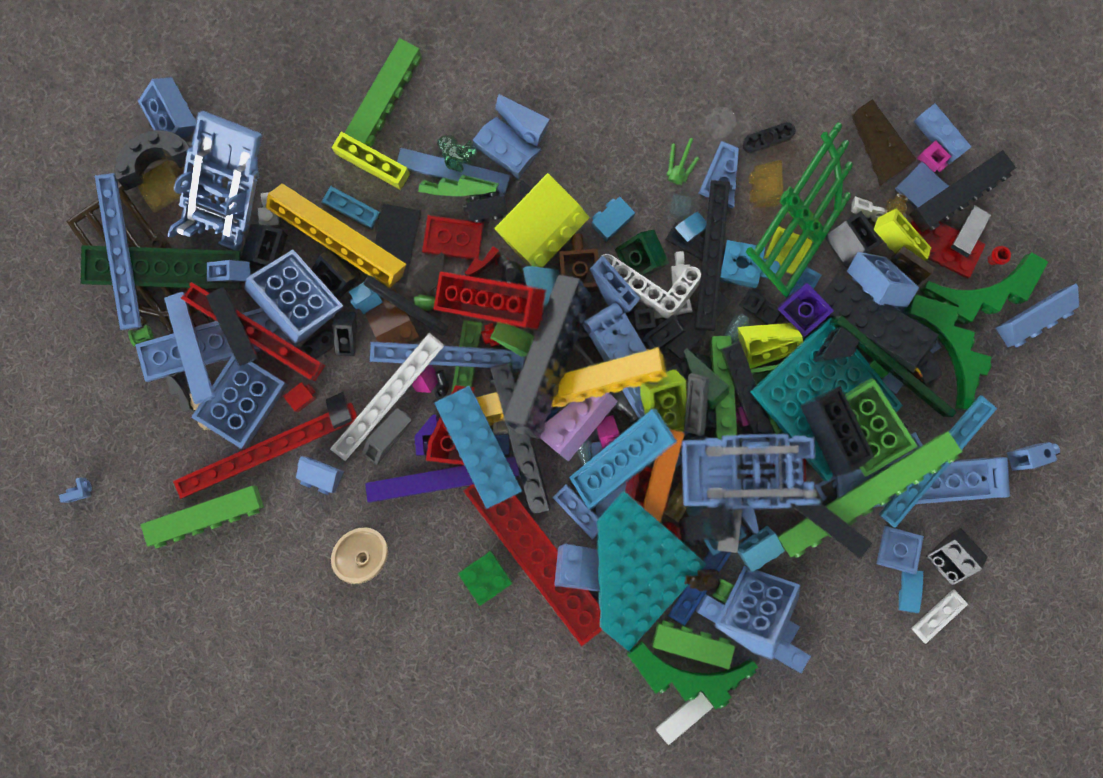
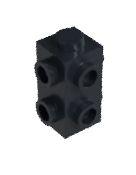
M499 190L490 192L488 195H470L469 198H465L466 204L463 205L464 214L469 216L470 221L478 223L485 221V218L501 219L503 215H507L505 196L503 192L499 193Z

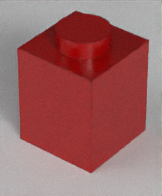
M303 382L283 396L295 412H300L317 399L314 395L316 393L314 388L310 384L306 385Z

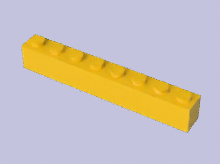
M283 183L268 193L265 208L388 288H391L402 278L406 263Z

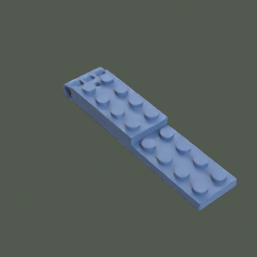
M617 303L611 304L583 323L584 329L589 334L605 362L647 351L626 314H623L621 307ZM640 386L623 388L624 395L640 420L645 415L640 396ZM684 431V436H686L689 432ZM680 454L678 455L675 468L682 464V456Z
M262 308L242 313L287 342H291ZM217 321L195 327L205 365L230 360L233 353ZM174 333L135 344L145 382L185 371ZM252 344L256 352L262 350L256 345Z
M1008 458L955 460L948 465L916 504L1010 497ZM882 467L867 477L864 476L861 469L837 476V498L887 467ZM895 494L889 497L890 500L895 496ZM889 502L885 503L882 506L877 504L874 507H885Z

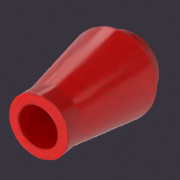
M998 246L988 256V262L991 265H1004L1010 261L1011 252L1005 246Z

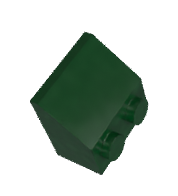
M654 229L640 232L615 248L619 260L644 277L670 264Z

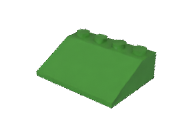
M872 377L845 394L874 454L873 459L860 467L865 477L917 447V444Z

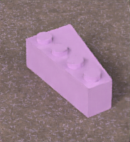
M608 392L604 393L601 397L585 398L582 402H571L545 423V429L539 438L569 461L618 401Z

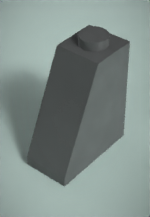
M396 408L366 440L362 454L375 465H378L409 427L412 421L409 415Z

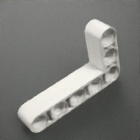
M610 254L602 255L619 274L627 275L623 279L641 298L639 301L649 308H653L655 312L666 319L678 314L700 284V270L696 267H688L669 292H666ZM694 276L696 280L691 281L687 277ZM635 284H640L643 287L640 289H636L633 286ZM682 290L685 294L678 295L676 292ZM655 294L658 298L650 299L649 296ZM672 305L674 309L667 310L665 306Z

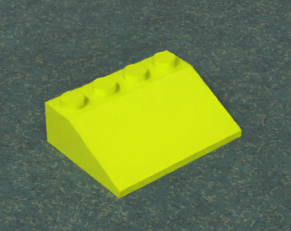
M547 173L494 229L527 266L543 268L590 217Z

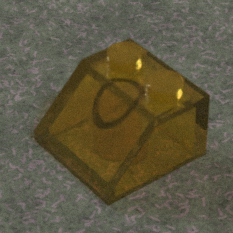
M168 160L143 175L144 184L138 186L142 197L153 213H158L178 201L181 194L176 193L174 190L175 182L179 175Z
M782 160L755 166L752 172L749 173V183L753 187V191H750V202H753V208L776 207L780 203L779 201L783 194Z

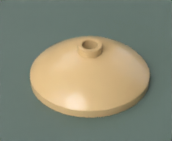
M357 528L351 530L338 540L332 551V569L341 580L347 583L359 584L369 581L382 570L387 561V543L384 537L374 529Z

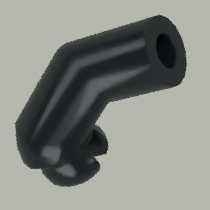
M439 370L435 372L438 383L434 390V395L437 399H443L450 385L444 370Z

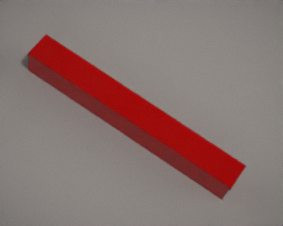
M191 282L190 288L185 296L182 295L181 299L217 321L206 298V295L210 293ZM236 310L252 344L314 382L317 380L326 365Z

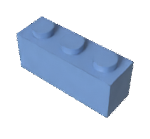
M933 104L914 121L931 143L936 140L951 156L947 160L949 164L971 148V145L936 104Z

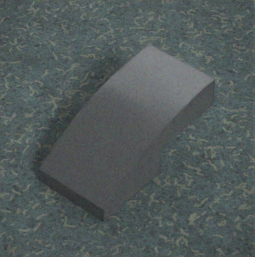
M166 376L170 395L179 396L182 412H194L195 410L190 404L191 397L184 385L176 377Z

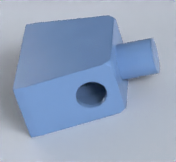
M1047 442L1007 452L1012 471L1034 469L1055 462L1057 460L1056 455L1060 454V448L1057 444Z

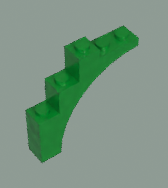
M1031 252L1022 258L1018 266L1005 279L988 288L956 290L927 281L922 284L920 291L924 293L923 295L926 298L936 299L942 303L958 307L956 323L964 325L973 322L980 307L981 311L986 314H995L1001 311L1007 297L1014 304L1028 301L1048 261Z
M915 294L908 307L904 308L903 314L938 334V339L947 350L953 363L956 375L957 397L955 409L967 411L975 402V392L980 384L979 376H986L991 369L992 357L970 351L975 343V332L954 326L958 319V307Z
M642 641L626 652L655 694L665 692L672 682L685 702L696 699L699 696L698 692L702 690L715 709L725 707L729 703V699L732 698L727 691L737 688L742 679L753 676L758 668L756 663L750 658L740 665L725 671L713 673L689 672L664 662L653 654Z

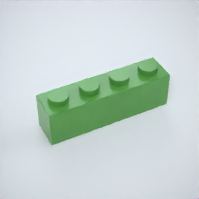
M664 620L662 623L657 622L651 644L653 648L726 669L730 668L735 646L730 643V639L719 637V640L711 638L712 634L703 631L700 634L693 633V629L682 626L679 629L674 627V623Z

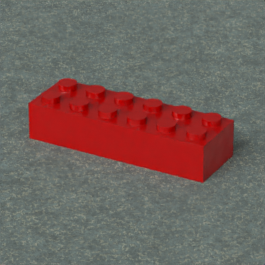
M440 272L434 310L538 329L542 318L546 290Z

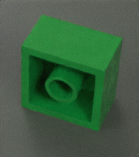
M492 550L458 573L479 606L513 583Z

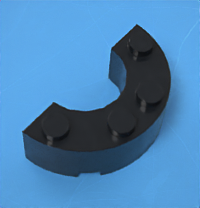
M155 130L142 133L130 139L118 154L115 163L116 179L127 191L144 184L143 175L145 170L157 160H171L179 168L185 166L187 150L190 147L180 136L172 132Z
M707 507L701 510L698 516L685 517L678 520L681 542L689 543V546L701 545L700 541L712 539L715 542L725 541L726 539L734 538L736 533L733 508H729L728 511V507Z

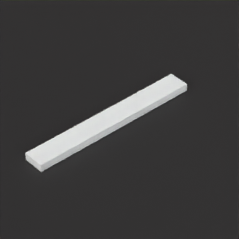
M428 333L330 450L346 461L440 352L444 344Z

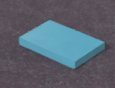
M534 266L524 267L526 285L546 290L544 307H546L556 279L560 275L559 270Z

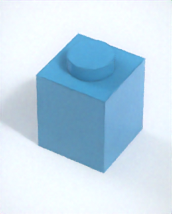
M363 283L349 291L352 296L350 302L356 310L359 308L363 314L383 303L380 296L364 286Z

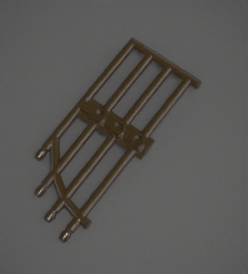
M119 184L120 199L149 238L147 242L140 246L125 226L127 241L130 246L172 248L161 232L155 235L125 193V189ZM98 199L66 221L82 245L93 246L77 224L85 217L88 218L105 242L103 226L93 214L95 210L100 208ZM136 286L150 305L148 307L138 304L141 325L146 324V320L141 316V313L158 317L162 324L166 326L167 331L173 334L172 324L168 319V310L160 308L146 287ZM160 287L167 297L174 295L170 287ZM189 306L191 314L200 311L193 306ZM202 312L209 323L216 321Z

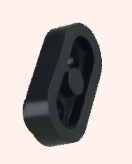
M322 331L305 342L300 350L307 354V349L311 347L313 352L308 355L317 359L334 348V335L330 331ZM324 337L329 338L327 343H323Z

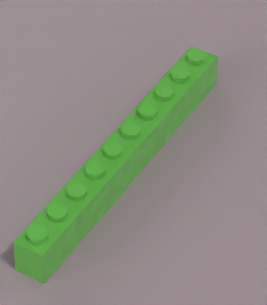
M949 431L944 432L825 507L851 525L856 522L855 518L861 514L866 516L873 511L872 507L879 504L882 506L889 502L891 495L895 493L900 495L907 490L906 486L912 482L916 485L925 479L923 477L929 472L934 474L942 469L940 465L946 461L952 463L959 458L958 454L962 450ZM805 518L777 537L789 556L798 558L806 553L804 549L809 546L814 548L823 542L822 538L827 535L831 536L811 520Z

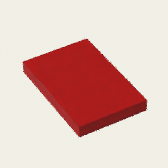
M428 215L422 253L470 260L479 259L484 223Z

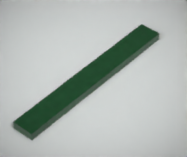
M835 316L831 319L830 324L835 328L843 327L859 340L857 344L859 348L876 360L942 417H954L957 411L843 316Z

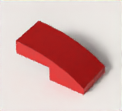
M492 246L483 261L475 258L466 270V276L473 277L484 271L500 254L499 250Z

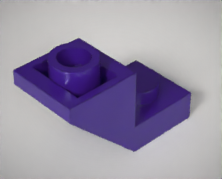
M432 415L415 435L416 456L426 455L428 439H424V436L432 435L439 420L437 415Z

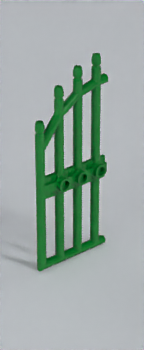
M839 122L834 125L833 130L829 134L827 132L821 134L823 144L794 189L788 187L787 191H784L779 201L782 207L755 249L749 247L746 250L747 255L786 298L851 197L849 192H846L843 196L842 194L843 181L852 169L853 163L848 161L844 169H842L840 158L847 149L849 141L844 140L837 150L833 144L834 139L842 128V124ZM828 150L831 160L803 202L798 195ZM834 169L835 181L813 214L809 207ZM835 195L834 210L823 226L819 219ZM788 212L793 219L764 262L760 254ZM797 225H799L803 231L775 274L770 267ZM809 237L813 243L785 286L781 279Z

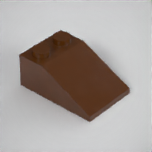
M380 297L383 303L365 313L378 342L414 344L421 340L408 313L383 297Z

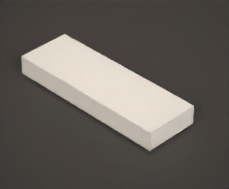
M953 589L911 629L926 644L968 604Z
M701 691L698 692L699 696L696 699L688 700L655 728L668 745L713 708Z

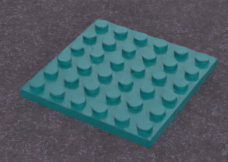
M828 318L750 391L781 430L788 434V438H793V436L814 438L815 458L805 459L823 481H829L833 474L800 405L838 386H841L844 394H847L872 377L895 412L903 406L857 349L850 357L822 362L813 361V358L830 332L836 329L830 324L832 318Z

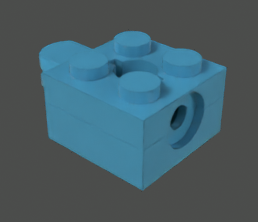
M727 240L721 266L720 282L756 288L760 277L768 278L746 253L747 248L752 247L755 249L757 245ZM764 248L763 251H762L761 254H760V257H761L762 260L765 262L766 259L763 258V256H764V251H765V248ZM775 260L770 267L775 274L780 267L779 262Z

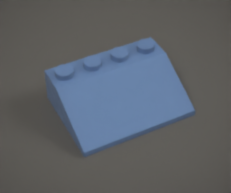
M294 250L289 251L246 279L244 289L294 346L312 335L343 308L339 300Z
M232 355L212 385L215 398L200 403L192 418L239 448L246 449L288 384L253 362L240 367L234 355Z
M744 566L716 622V627L753 653L773 659L798 602L800 585L758 570L752 572L748 567Z

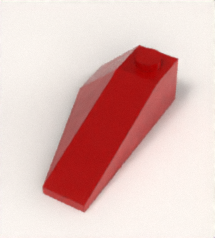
M455 385L451 394L465 388L466 386ZM440 417L428 441L426 461L465 465Z

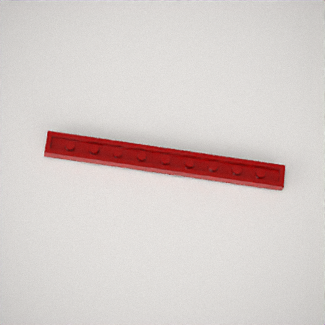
M348 403L353 422L358 415L353 403ZM326 413L174 480L173 483L180 499L186 498L351 425L352 422L334 429L329 413Z

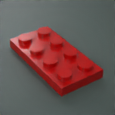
M911 221L910 224L931 247L929 260L967 279L970 278L986 244L977 241L971 254L966 258L950 248L959 232L958 230L939 221L940 226L932 231L928 228L922 233L915 222Z

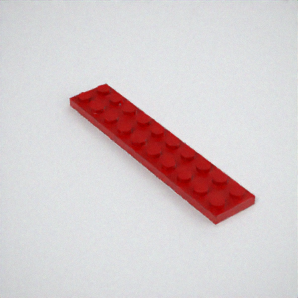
M475 485L467 487L463 492L579 644L583 646L602 631L599 622L600 608L592 594L584 589L554 586L558 550L516 495L486 509Z

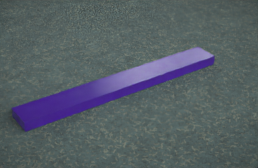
M506 458L514 476L520 477L516 458ZM459 466L368 482L365 485L367 502L372 503L474 485L466 466Z

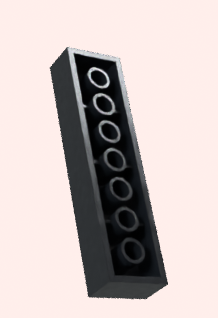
M558 275L503 420L519 434L539 439L540 434L545 429L547 415L552 410L554 396L558 393L560 380L565 375L567 361L572 356L574 342L578 340L580 326L585 321L587 307L590 306L592 301L591 294L578 278Z

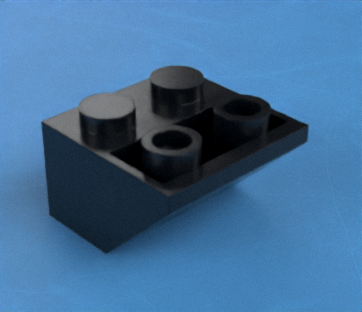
M862 211L846 220L825 237L845 268L852 263L857 252L868 253L883 243Z
M251 224L241 254V261L261 267L267 266L282 256L288 235L278 228Z
M960 528L944 538L926 555V558L953 586L982 570L988 556Z

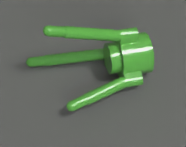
M693 138L689 139L679 166L674 168L675 144L671 146L669 169L666 175L669 176L668 180L672 183L682 185L683 182H686L699 160L696 157L685 173L683 166Z

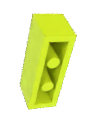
M897 208L877 218L874 231L882 238L890 250L896 253L904 246L924 261L928 260L931 247Z

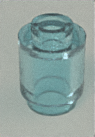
M735 314L726 327L724 335L731 336L732 341L736 343L739 340L737 327L751 326L749 323L750 319L743 314Z

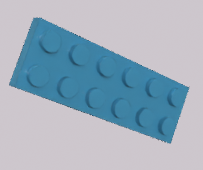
M465 387L435 402L436 408L486 509L521 492V488L471 387Z
M652 409L569 478L589 510L593 509L677 441L657 410Z

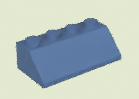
M1077 284L1058 290L996 327L1006 346L1014 345L1017 348L1026 343L1025 339L1029 336L1034 338L1041 334V329L1044 327L1051 328L1058 324L1057 320L1063 317L1065 319L1073 315V310L1079 307Z

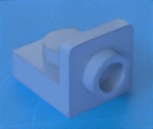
M76 478L77 487L67 489L66 493L59 495L60 502L70 503L91 497L92 486L87 478Z

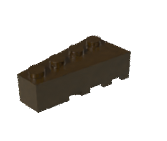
M873 99L858 108L851 116L860 139L863 141L864 149L870 158L871 166L876 173L880 186L910 167L917 160Z

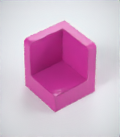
M428 365L412 383L416 392L431 393L437 385L436 371L432 365Z

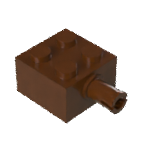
M574 234L571 237L572 251L559 252L560 275L580 279L588 292H600L590 270L599 259L598 249L583 250V235Z

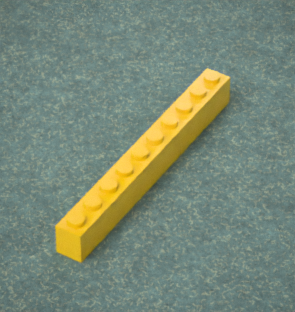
M656 348L565 373L564 377L560 380L557 395L554 396L552 407H563L570 402H582L585 398L601 397L604 393L620 392L623 388L639 387L642 383L649 381H660L661 378L667 377L663 355ZM497 392L476 397L489 426L493 425L494 422L504 421Z

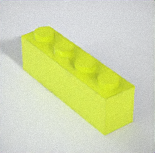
M340 132L332 146L333 151L339 157L399 190L402 189L410 175L407 167L343 132Z

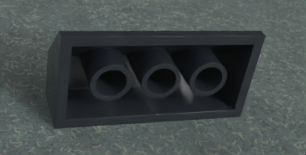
M841 386L818 395L800 405L834 477L852 473L874 458V454Z

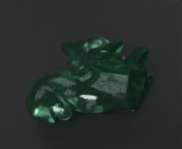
M444 135L438 139L437 145L442 150L445 165L450 170L463 172L464 168L461 164H470L471 160L469 158L477 155V150L472 144V140H469L464 146H459L454 136Z

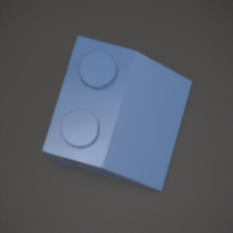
M301 456L296 479L301 480L300 484L306 487L316 486L319 488V492L329 495L330 492H336L344 471L310 457Z

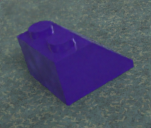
M805 283L791 293L778 306V310L804 337L834 311L808 283Z

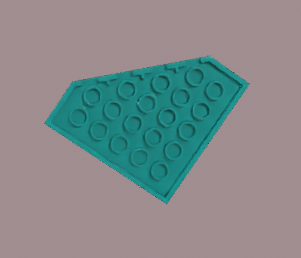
M623 491L597 520L598 581L600 583L599 622L604 632L626 650L630 651L689 585L684 584L685 576L698 575V570H702L706 563Z

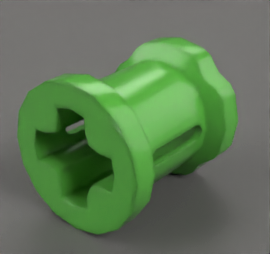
M145 325L144 328L128 331L129 339L134 347L135 344L154 339L149 325Z
M720 578V584L712 596L726 603L734 585Z

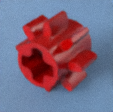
M493 323L484 325L485 330L481 331L485 345L489 343L491 347L500 345L490 338L495 329Z

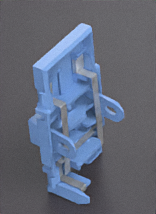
M205 111L198 113L196 129L193 135V146L187 150L184 174L178 177L174 186L175 192L181 194L179 206L183 207L181 219L171 225L168 237H174L178 233L190 237L196 232L201 234L204 230L213 228L215 229V234L223 232L222 239L218 244L235 251L241 249L244 236L243 231H246L249 227L247 223L250 221L257 184L255 177L259 173L256 171L262 138L261 133ZM225 176L231 179L228 181L227 189L222 187V180ZM215 194L214 199L216 200V204L212 202L213 198H210L208 196H212ZM219 197H225V202L221 204Z
M788 434L721 436V440H718V438H705V440L682 441L683 505H707V507H720V505H724L728 509L791 508V503H796V505L820 504V500L815 499L816 490L814 489V482H803V458H815L814 438H806V436L788 438ZM757 437H769V442H767V439ZM740 454L741 462L743 464H753V470H737V465H740ZM759 464H775V469L763 470L760 469ZM775 473V478H770L771 489L768 479L760 477V474ZM737 474H753V477L742 478L741 490V479H737Z

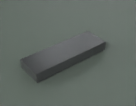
M692 373L688 377L684 430L701 436L705 433L709 378Z

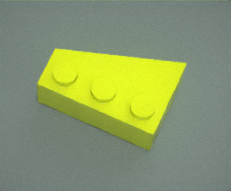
M792 323L737 327L739 342L750 369L789 356L803 342V336Z

